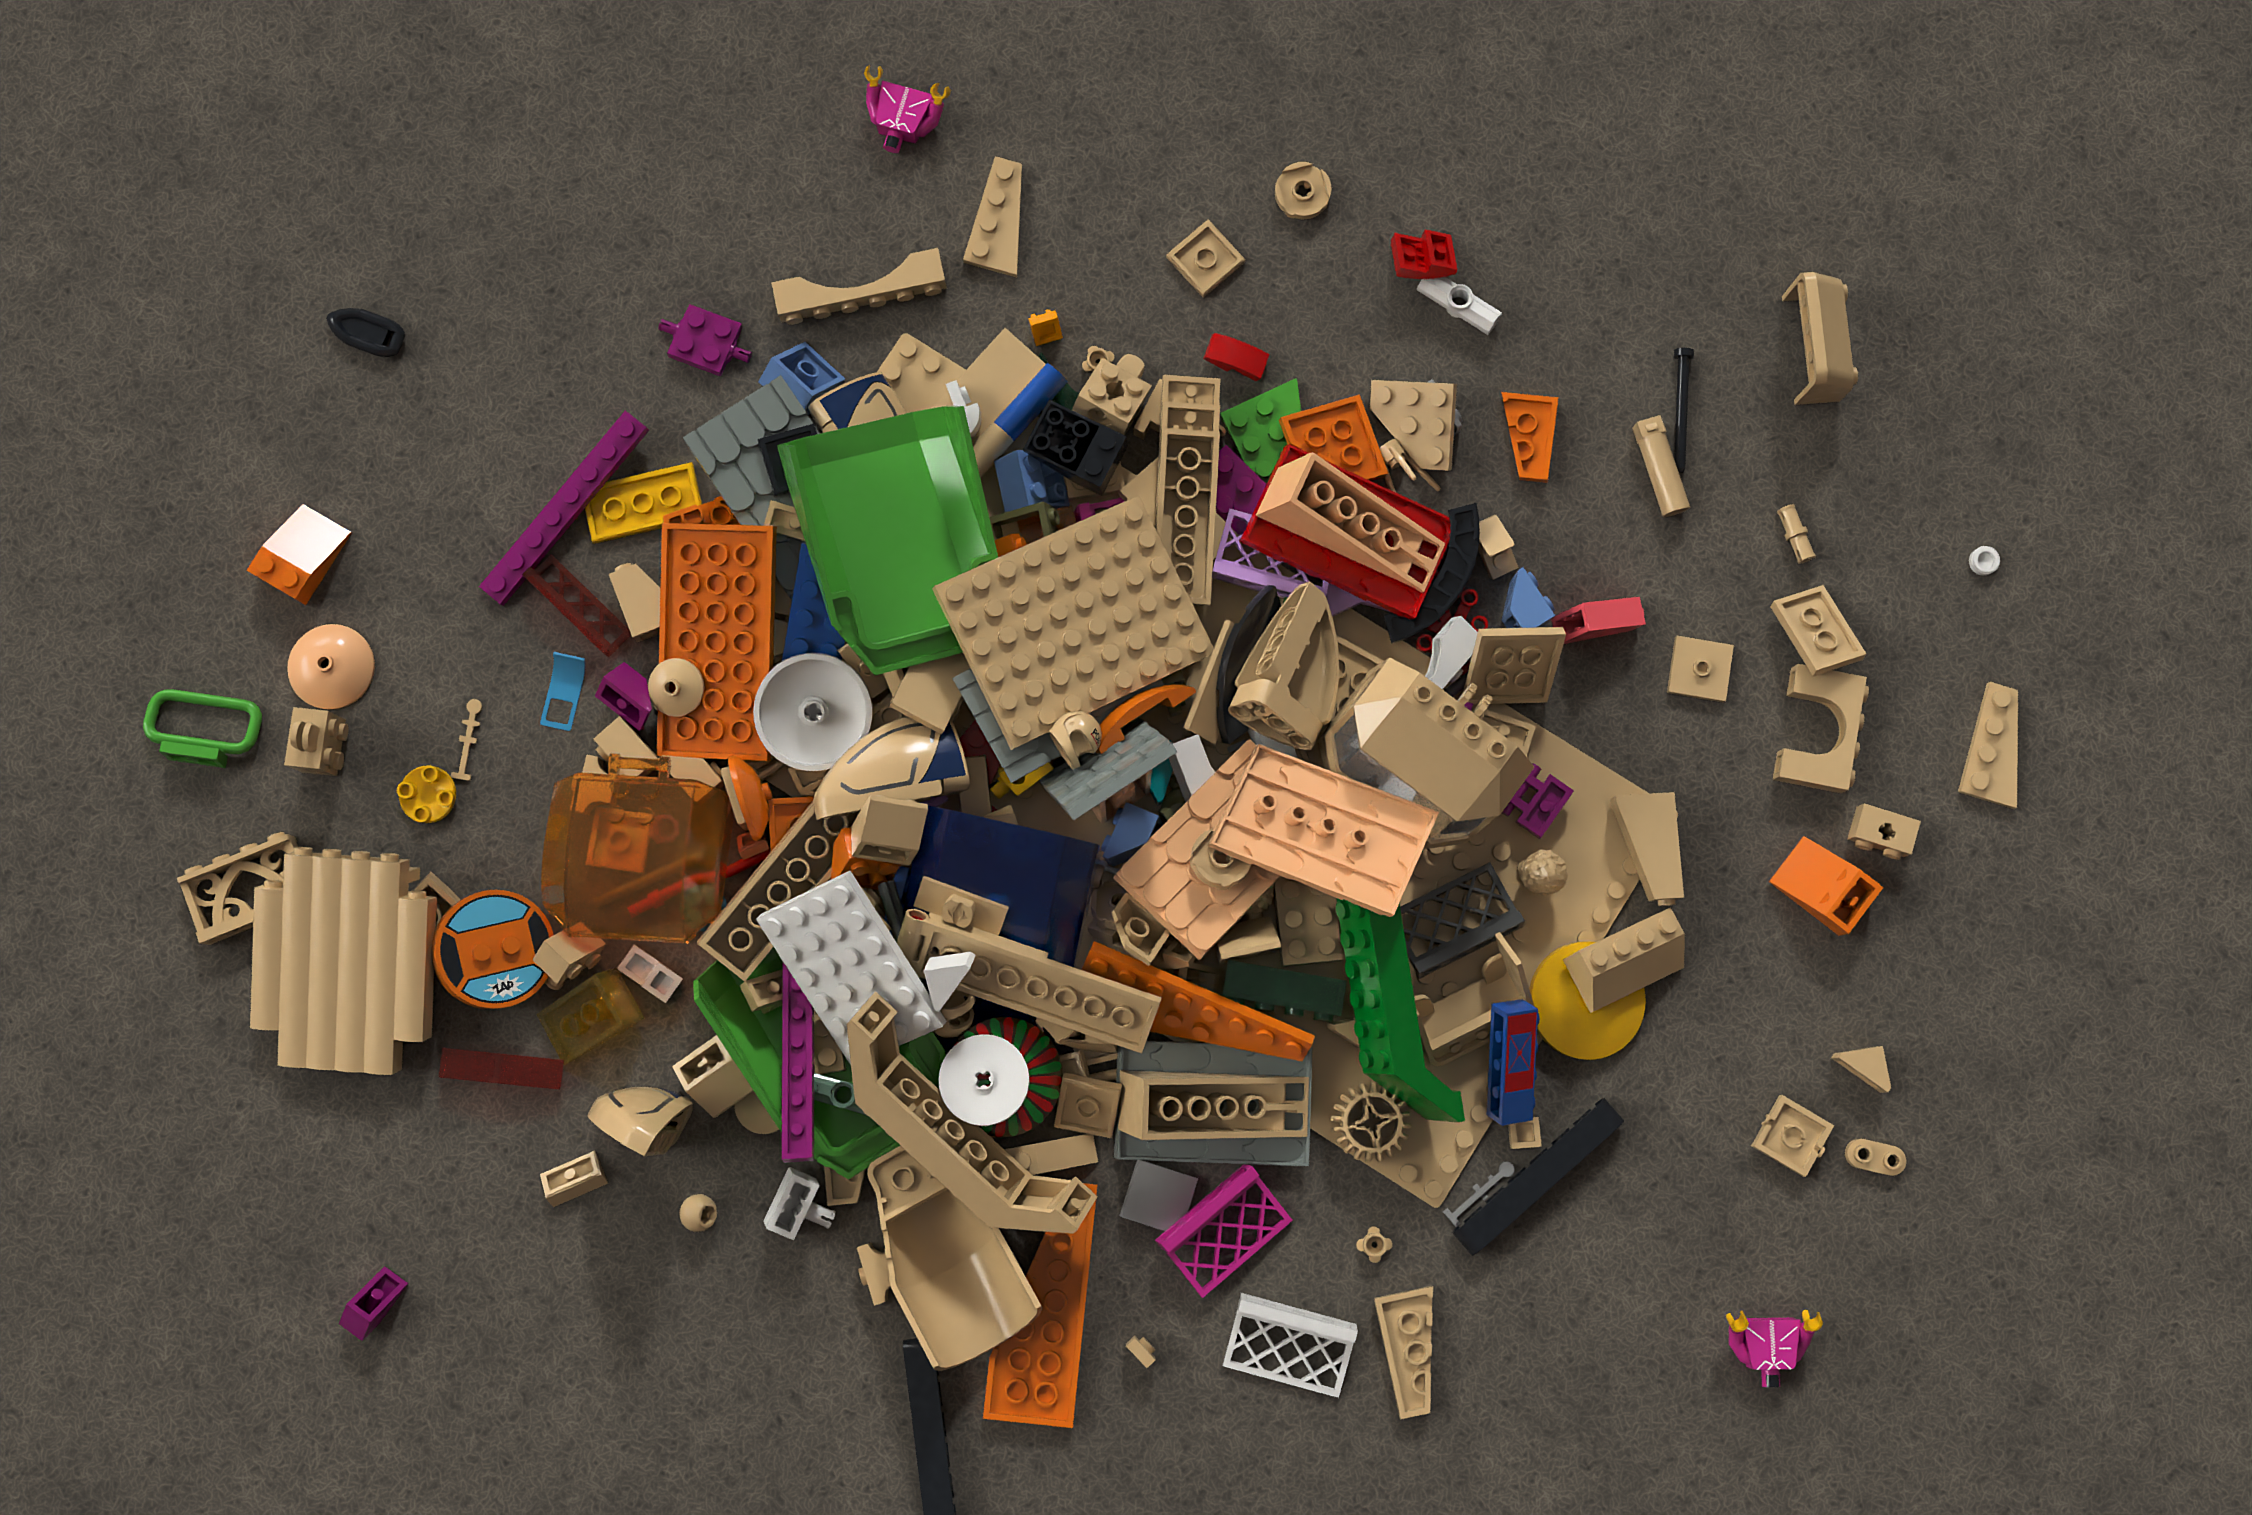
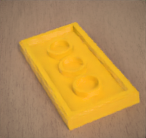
M690 462L606 482L585 507L592 543H600L662 528L663 515L693 505H701L702 501L694 465Z

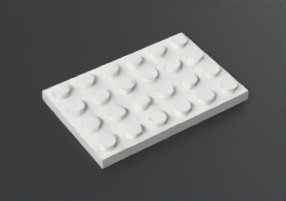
M851 871L760 914L756 918V921L850 1065L847 1023L875 991L898 1011L894 1016L899 1046L937 1030L947 1022L941 1011L937 1012L933 1009L930 994Z

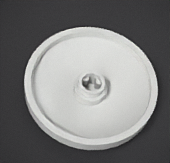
M804 653L785 659L765 676L755 696L753 709L754 723L757 734L765 748L782 763L804 771L827 770L832 768L834 763L851 746L869 733L872 722V702L865 682L850 665L831 655Z

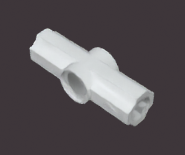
M1446 277L1421 279L1417 287V291L1446 308L1451 316L1462 318L1487 335L1493 330L1502 315V312L1473 295L1472 290L1468 286L1463 284L1457 285ZM1456 297L1463 298L1466 304L1456 305L1453 299Z

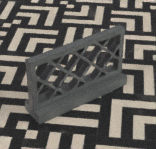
M1490 862L1400 907L1401 914L1407 913L1416 916L1412 931L1404 929V934L1410 935L1409 941L1405 938L1407 954L1418 979L1496 941L1495 934L1499 932L1504 937L1522 928L1525 922L1520 911H1517ZM1488 872L1493 881L1491 891L1473 887L1476 877ZM1472 880L1470 885L1464 884V883H1466V882ZM1456 887L1468 890L1465 904L1447 900L1450 890ZM1495 887L1500 895L1493 893ZM1471 892L1488 897L1484 911L1467 906ZM1446 893L1444 898L1438 897V896H1440V895ZM1492 898L1503 901L1509 910L1500 916L1487 912ZM1430 900L1442 903L1438 918L1421 913L1424 903ZM1445 905L1462 909L1458 924L1441 919ZM1420 906L1418 911L1411 910ZM1468 911L1481 915L1480 926L1474 929L1462 926L1465 912ZM1486 917L1492 919L1484 923ZM1419 918L1436 922L1432 937L1415 932ZM1439 924L1455 928L1454 939L1448 942L1436 939ZM1460 930L1466 932L1458 936ZM1413 937L1430 942L1426 953L1418 957L1415 956L1411 949ZM1433 943L1440 945L1432 949Z

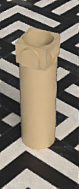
M1658 415L1638 421L1632 429L1637 444H1639L1662 516L1669 517L1690 509V505L1661 416Z

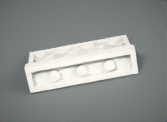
M1241 1293L1223 1366L1339 1398L1353 1343H1355L1358 1333L1357 1324ZM1242 1316L1254 1319L1260 1329L1245 1337L1240 1329ZM1261 1321H1262V1322H1265V1323H1269V1324L1266 1325V1326H1263L1262 1323H1261ZM1276 1325L1284 1327L1289 1337L1274 1345L1267 1331ZM1290 1329L1298 1332L1292 1334ZM1263 1333L1270 1348L1256 1355L1248 1341ZM1305 1333L1313 1335L1318 1345L1303 1353L1296 1338ZM1237 1334L1241 1337V1340L1236 1342ZM1319 1337L1324 1338V1339H1327V1340L1321 1342V1340L1319 1339ZM1292 1341L1299 1355L1285 1363L1277 1349ZM1334 1341L1346 1344L1343 1355L1334 1360L1330 1358L1325 1349V1346ZM1245 1344L1252 1358L1244 1363L1232 1361L1233 1350ZM1321 1349L1329 1363L1314 1371L1306 1357ZM1274 1352L1281 1366L1272 1371L1265 1370L1259 1359ZM1303 1360L1310 1373L1301 1379L1294 1378L1288 1367ZM1255 1362L1258 1367L1250 1365ZM1341 1362V1365H1340V1368H1339V1371H1338L1335 1365H1337L1338 1363ZM1332 1368L1337 1376L1335 1387L1331 1388L1322 1385L1317 1375ZM1284 1370L1287 1375L1280 1374L1279 1372ZM1313 1378L1316 1383L1309 1382L1308 1380Z

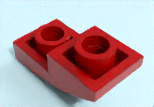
M1214 333L1211 336L1203 359L1226 372L1234 369L1246 377L1258 381L1262 377L1270 354L1240 340Z

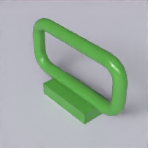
M166 689L157 692L150 699L143 721V730L150 741L161 744L159 752L168 760L226 768L228 756L225 753L242 754L249 751L255 745L262 723V713L254 702L245 699ZM166 701L248 712L250 715L246 736L239 743L160 733L156 730L155 724L160 706Z

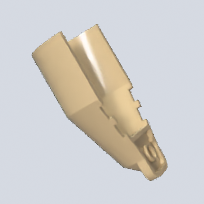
M901 1145L875 1159L870 1164L867 1176L876 1193L890 1276V1287L934 1370L943 1371L977 1358L1019 1333L1040 1315L1042 1306L999 1228L989 1227L976 1217L963 1202L956 1198L937 1178L933 1177L914 1157L910 1156Z

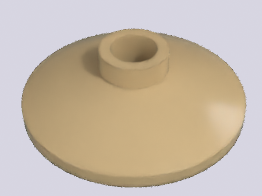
M680 658L667 659L658 664L650 675L648 682L649 696L654 706L660 712L674 717L684 716L693 712L701 703L704 695V680L698 668L691 662ZM671 682L676 686L673 693L669 691V684Z

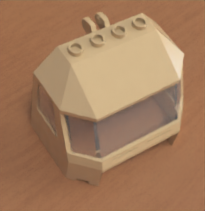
M1392 658L1386 659L1368 671L1318 739L1324 769L1439 812L1423 850L1467 843L1502 813L1532 772L1534 766L1517 745L1480 718L1493 700L1491 696L1487 694L1482 697L1473 712L1464 706L1474 696L1478 686L1471 683L1460 698L1456 700L1420 672Z

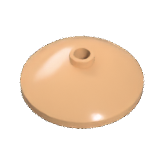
M338 624L322 625L305 633L294 645L288 660V678L295 693L309 705L326 710L340 709L356 702L369 688L375 670L374 655L365 638L355 630ZM328 659L329 665L326 668H322V661Z

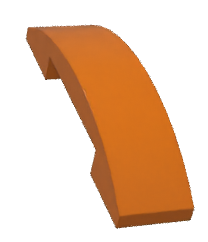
M1180 684L1162 685L1147 689L1130 697L1111 711L1100 723L1102 739L1096 753L1102 754L1118 741L1121 742L1125 739L1120 729L1121 727L1159 703L1160 705L1175 707L1195 694V688Z

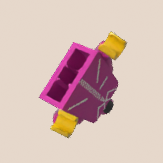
M870 65L866 67L864 75L870 81L867 84L866 105L871 122L877 126L878 133L886 136L883 146L885 150L891 153H899L903 140L916 144L919 137H925L938 126L944 107L942 101L949 97L951 93L949 87H945L944 94L941 96L938 93L940 83L932 85L930 93L882 81L880 85L878 80L883 76L882 67H878V77L870 75Z
M1808 1310L1802 1311L1803 1323L1800 1322V1319L1793 1317L1746 1318L1743 1311H1740V1317L1734 1320L1731 1313L1726 1314V1319L1730 1325L1729 1346L1739 1361L1746 1364V1367L1761 1370L1762 1387H1780V1369H1795L1796 1363L1801 1361L1810 1345L1815 1331L1819 1330L1823 1325L1820 1312H1817L1815 1318L1810 1319Z

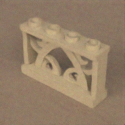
M284 832L273 834L267 837L268 841L265 843L245 845L239 849L240 853L232 856L229 854L218 856L212 859V864L205 867L198 865L188 868L184 871L185 875L177 878L196 927V936L199 944L211 945L253 928L254 909L243 900L228 898L230 890L242 871L255 873L267 880L283 881L284 870L279 874L275 872L280 868L282 859L279 858L276 863H272L270 856L278 850L286 853L294 852V847H298L295 836L285 834ZM261 857L260 864L249 862ZM226 871L223 878L217 875L219 873ZM206 879H210L213 884L209 890L203 889L206 893L215 895L214 900L205 901L197 894L198 885ZM226 904L238 905L240 908L239 914L233 917L230 913L232 907L226 908ZM202 906L213 907V926L209 927Z

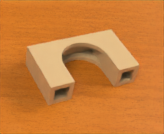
M1797 664L1791 668L1786 696L1818 702L1828 707L1837 719L1839 736L1832 750L1825 754H1812L1786 748L1778 751L1773 780L1836 793L1846 792L1849 790V787L1853 786L1855 781V770H1852L1853 761L1857 759L1860 750L1857 736L1858 731H1861L1865 718L1864 714H1861L1862 704L1867 701L1869 687L1866 686L1867 677L1833 670L1812 676L1806 665Z

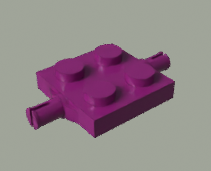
M689 304L683 319L678 324L665 319H661V323H659L658 330L673 335V341L667 352L669 358L721 377L726 364L733 357L749 363V358L752 356L751 351L737 347V339L742 330V323Z

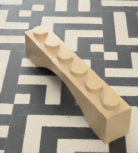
M938 248L910 253L904 262L890 274L875 282L859 287H825L811 283L801 277L771 282L781 323L786 322L789 325L801 323L803 318L812 316L816 319L827 318L831 315V312L840 310L843 313H852L857 311L858 307L864 305L880 307L885 305L888 300L909 301L917 294L925 293L927 296H933L941 293V289L947 288Z

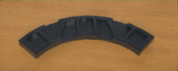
M1477 503L1448 510L1451 531L1448 554L1438 576L1429 587L1416 618L1410 620L1394 613L1384 615L1391 644L1410 638L1434 624L1453 606L1463 592L1471 577L1479 549L1480 526Z
M1267 585L1246 606V612L1240 622L1235 623L1222 654L1216 688L1219 690V707H1216L1219 732L1222 743L1231 744L1249 730V727L1234 718L1228 709L1238 689L1235 686V680L1258 639L1281 607L1276 587L1273 585Z

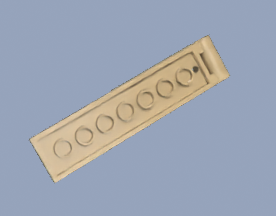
M908 909L906 911L896 943L918 977L926 979L924 969L930 957L972 952L976 956L971 968L956 990L1139 1053L1143 1052L1161 997L1048 959V952L969 925L963 928L955 925L956 923L946 922L940 915L931 912L927 915L925 912L917 909Z

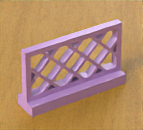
M1229 509L1213 566V579L1256 591H1261L1267 585H1273L1276 587L1278 596L1281 598L1289 597L1295 588L1309 582L1305 575L1306 573L1297 568V574L1291 577L1282 576L1277 566L1284 562H1274L1267 555L1265 556L1270 565L1262 570L1254 568L1249 558L1260 552L1254 550L1246 554L1239 542L1242 535L1236 537L1231 528L1233 518L1244 520L1248 524L1252 514ZM1228 534H1230L1232 540L1226 543ZM1233 544L1237 546L1242 555V558L1234 562L1222 559L1224 549ZM1245 561L1248 566L1243 565V564H1240V563H1242V562ZM1273 569L1275 573H1271L1268 571ZM1301 576L1303 581L1296 580V578ZM1323 580L1322 587L1315 585L1325 596L1327 595L1328 582Z

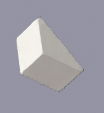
M965 952L929 958L924 974L934 1010L939 1012L971 968L976 956L975 954Z

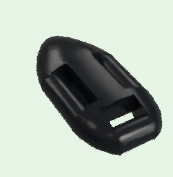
M339 309L329 313L326 317L328 326L339 340L348 346L375 356L391 357L397 355L405 339V332L398 323L364 309ZM393 333V337L390 341V344L388 347H386L390 334Z

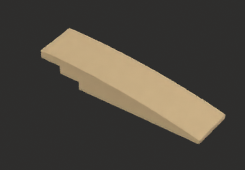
M1163 375L1155 529L1192 604L1211 605L1220 441L1219 399L1221 379Z

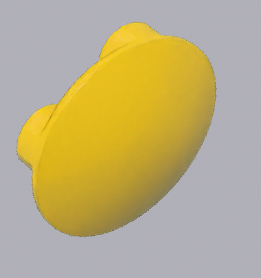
M431 765L415 768L405 776L397 787V794L403 811L408 817L419 823L440 821L450 813L456 801V787L451 776L443 769Z

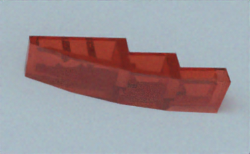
M442 1048L439 1077L560 1090L564 1060Z

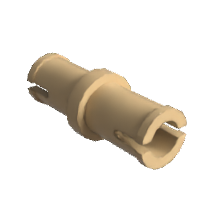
M1790 504L1777 510V514L1780 516L1786 531L1785 539L1790 541L1798 564L1815 558L1816 555L1806 535L1808 533L1807 527H1803L1795 509V504Z

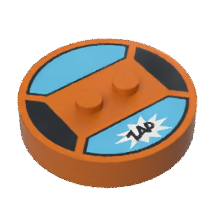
M486 890L474 893L450 907L440 919L435 929L431 948L435 973L444 988L453 997L467 1005L481 1009H499L519 1004L535 994L548 978V975L533 961V958L544 940L554 935L553 930L541 909L522 895L506 890Z

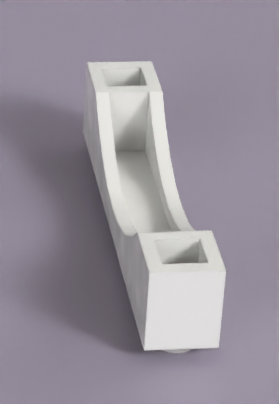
M1462 616L1451 618L1432 641V655L1425 677L1441 689L1449 681L1452 683L1458 679L1463 672L1461 667L1467 660L1470 662L1478 632ZM1356 728L1340 745L1362 768L1378 769L1382 766L1359 749Z

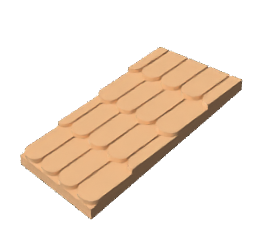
M1248 739L1150 837L1113 877L1199 961L1281 877L1278 874L1251 864L1246 877L1239 884L1231 886L1227 890H1219L1202 882L1190 866L1191 852L1196 840L1205 831L1216 830L1254 748L1257 746L1251 739ZM1213 854L1216 857L1215 861L1217 863H1228L1226 861L1227 854Z
M1258 744L1254 748L1208 847L1215 848L1250 865H1257L1287 879L1296 880L1340 900H1347L1379 915L1391 917L1395 914L1439 812Z

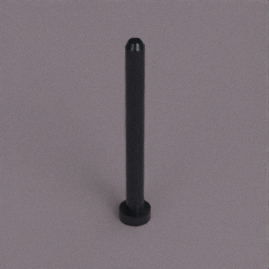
M1677 348L1674 350V358L1678 359L1674 460L1679 473H1683L1686 466L1689 361L1694 358V349Z

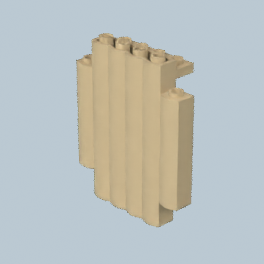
M294 847V852L284 854L283 881L265 880L264 885L254 887L250 1028L257 1030H279L277 1066L393 1075L402 1070L403 1041L423 1042L432 1037L434 967L431 948L436 929L437 897L426 896L427 892L408 891L409 883L420 879V868L410 867L408 859H399V854L382 853L380 857H370V852L353 851L351 855H341V850L324 849L323 853H313V848Z

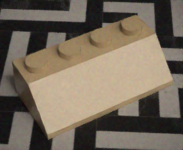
M1226 619L1182 732V737L1185 738L1199 734L1202 744L1213 749L1217 742L1222 743L1216 707H1219V690L1216 689L1218 672L1224 648L1235 623Z
M1670 907L1578 950L1563 959L1586 1006L1590 1013L1683 969L1685 933Z

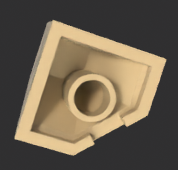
M1126 892L1112 911V916L1123 948L1149 966L1171 933L1132 895Z

